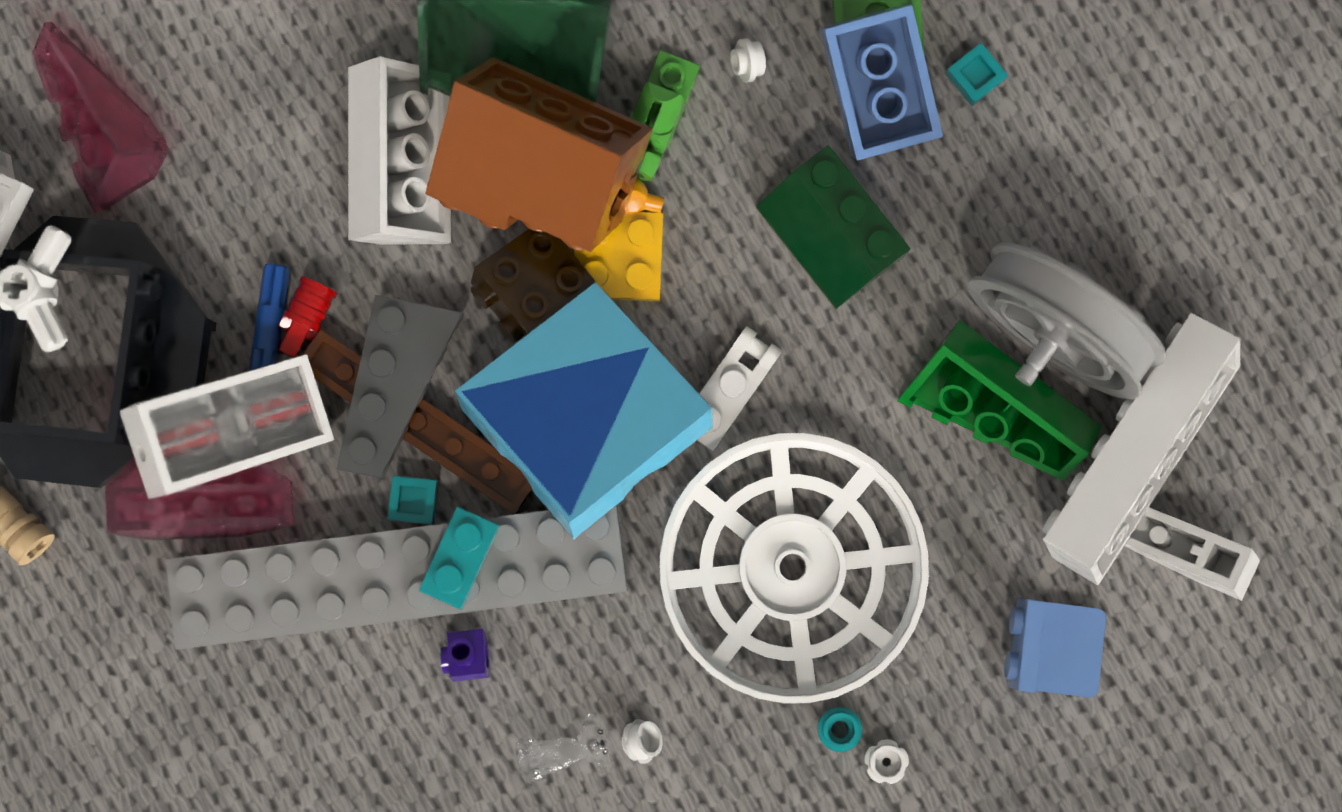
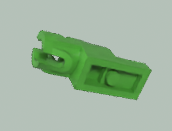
M661 50L630 116L631 119L653 128L645 156L639 168V179L643 181H653L666 148H669L700 71V65Z

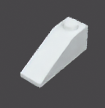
M1150 507L1124 545L1190 579L1241 601L1260 562L1253 549Z

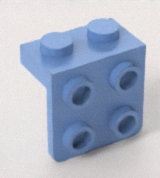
M1017 598L1016 607L1012 608L1009 619V632L1013 634L1012 650L1007 653L1004 664L1005 679H1008L1007 687L1017 691L1032 693L1042 691L1089 698L1096 696L1099 690L1106 624L1105 612L1098 608Z

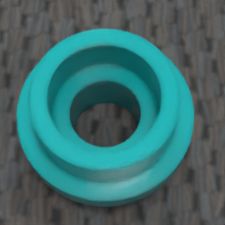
M833 707L825 711L820 717L817 732L821 742L828 749L835 752H846L859 743L862 736V723L857 714L846 707ZM836 721H844L847 724V733L842 737H835L832 734L831 728Z

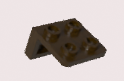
M528 229L474 268L470 283L473 285L471 292L476 301L484 309L489 307L500 319L498 326L503 335L511 343H515L516 341L519 342L595 283V280L562 239L545 231L539 232Z

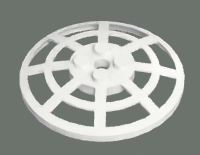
M778 433L751 439L728 449L709 462L688 483L675 503L664 530L660 552V584L665 608L676 634L689 653L711 675L731 688L758 699L779 703H812L835 698L861 687L881 673L899 655L913 634L925 604L929 581L928 549L923 527L911 500L897 480L877 461L857 448L829 437L807 433ZM788 448H807L824 451L849 461L859 469L843 489L818 477L790 474ZM770 450L773 476L747 485L731 496L727 502H724L705 486L716 474L732 463L754 453ZM873 480L885 490L898 509L906 527L910 545L883 548L881 537L873 520L857 501ZM792 488L813 490L830 497L833 501L818 520L807 515L795 514ZM774 490L777 516L764 521L758 527H755L736 511L753 497ZM693 500H695L714 516L703 539L699 559L700 569L673 572V555L677 533L686 511ZM847 511L861 527L868 543V550L844 552L840 541L832 532ZM726 525L745 541L740 553L739 564L713 567L715 545L721 530ZM796 554L804 561L805 570L800 578L788 580L781 574L780 562L786 555ZM912 563L913 579L909 601L901 622L892 635L871 619L883 592L886 575L885 566ZM871 567L869 590L863 605L858 609L840 594L845 582L846 570ZM741 582L752 604L737 623L730 618L722 606L715 585ZM702 586L703 595L710 612L721 628L728 634L712 656L700 645L688 627L678 604L676 589ZM829 608L848 623L844 629L834 636L817 644L810 645L807 619L817 616ZM766 614L777 619L789 621L792 647L766 643L751 636V633ZM859 632L881 648L872 660L852 674L831 683L816 686L813 658L822 657L840 649L853 640ZM741 646L767 658L794 661L798 688H780L759 684L737 675L726 668V666Z

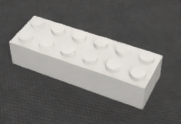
M1190 313L1183 325L1176 323L1164 343V346L1168 349L1165 352L1163 362L1158 366H1150L1140 381L1143 387L1139 396L1135 399H1126L1116 416L1119 424L1111 436L1104 434L1100 438L1091 456L1095 461L1086 474L1079 472L1067 491V495L1070 496L1067 504L1062 511L1055 509L1043 527L1042 532L1046 534L1043 540L1051 557L1096 585L1100 584L1240 367V338L1193 313Z

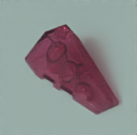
M45 22L32 55L48 101L51 103L59 102L62 125L58 130L62 142L72 140L79 162L71 165L75 179L94 212H103L155 179L169 148L165 138L159 133L150 116L52 22Z

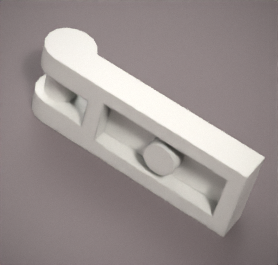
M748 326L742 331L699 393L712 408V428L697 439V441L712 452L783 351L773 343L769 347L756 338L758 333ZM745 351L759 360L753 371L738 362Z

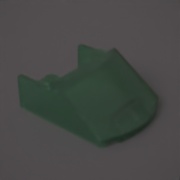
M417 0L420 92L429 96L430 88L451 96L454 82L490 58L495 57L596 103L612 0Z

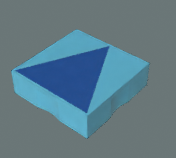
M596 282L455 390L463 412L495 449L523 473L534 494L573 539L620 503L641 479L667 465L712 428V408Z

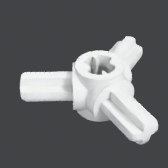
M54 226L46 227L28 261L19 259L16 265L9 266L0 271V307L6 311H14L20 320H27L41 349L45 352H51L64 347L68 339L53 309L57 304L59 290L57 285L58 278L52 274L71 243V237L68 233Z

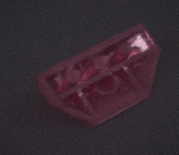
M134 458L104 487L106 533L143 540L242 537L294 525L292 481L282 473L279 474L267 462L165 496L148 499Z

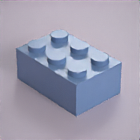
M903 4L819 28L850 155L858 161L943 137L913 5Z

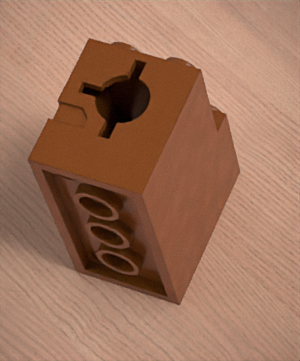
M492 57L454 82L425 194L439 200L448 209L461 210L478 218L487 227L500 228L505 231L515 221L521 220L531 230L545 231L562 239L567 246L573 249L591 252L623 221L638 176L636 170L638 164L644 158L653 128Z

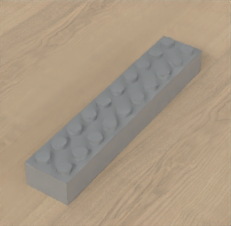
M617 505L575 539L572 538L549 510L484 518L500 525V528L462 610L419 591L449 523L166 559L175 650L627 592Z

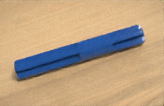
M265 264L263 267L249 371L277 363L282 327H279L278 324L284 314L290 272L288 267L280 264Z

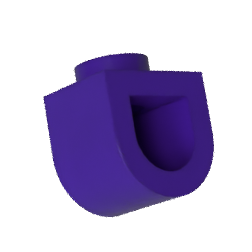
M484 630L447 632L448 646L441 647L440 649L443 674L449 673L453 682L489 678V651Z

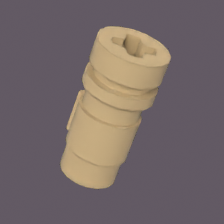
M0 485V546L4 550H9L8 553L15 562L23 566L38 558L52 544L55 536L45 524L40 523V519L35 514H28L22 504L5 487Z

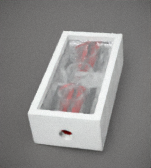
M307 354L120 410L148 499L184 490L334 440Z

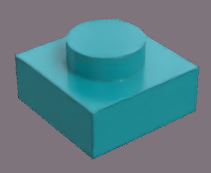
M982 43L968 52L945 72V75L971 106L978 103L1008 78V74Z
M392 476L387 520L434 525L439 481Z

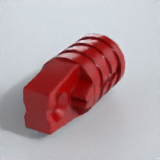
M301 276L299 280L300 285L294 293L295 296L291 299L288 310H285L278 324L279 327L288 330L279 348V352L292 358L296 357L304 338L313 341L322 328L320 325L326 317L327 310L331 307L332 300L338 294L336 291L304 276Z

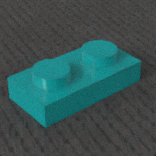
M457 507L419 591L462 610L500 525Z

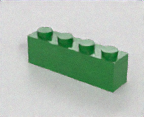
M961 320L957 322L897 400L910 408L916 404L932 412L931 418L948 425L950 421L974 432L972 437L987 445L989 442H995L1010 449V456L1062 481L1090 454L1102 428L1099 423L1040 379L1036 378L1031 386H1027L1019 381L1015 375L1022 366Z

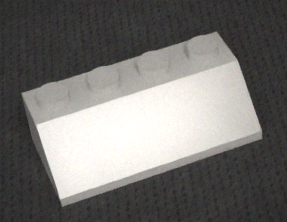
M380 56L348 67V240L380 245L451 243V209L444 207L439 200L425 194L450 101V72Z

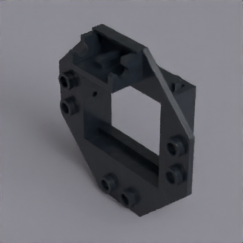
M52 216L14 250L4 249L0 256V271L9 266L16 265L19 259L28 261L46 227L54 226L68 233L71 237V243L55 270L129 276L108 433L12 423L26 320H20L14 311H6L0 307V458L15 479L102 488L135 461L120 410L204 385L211 331L216 332L217 323L206 316L139 224L125 221Z

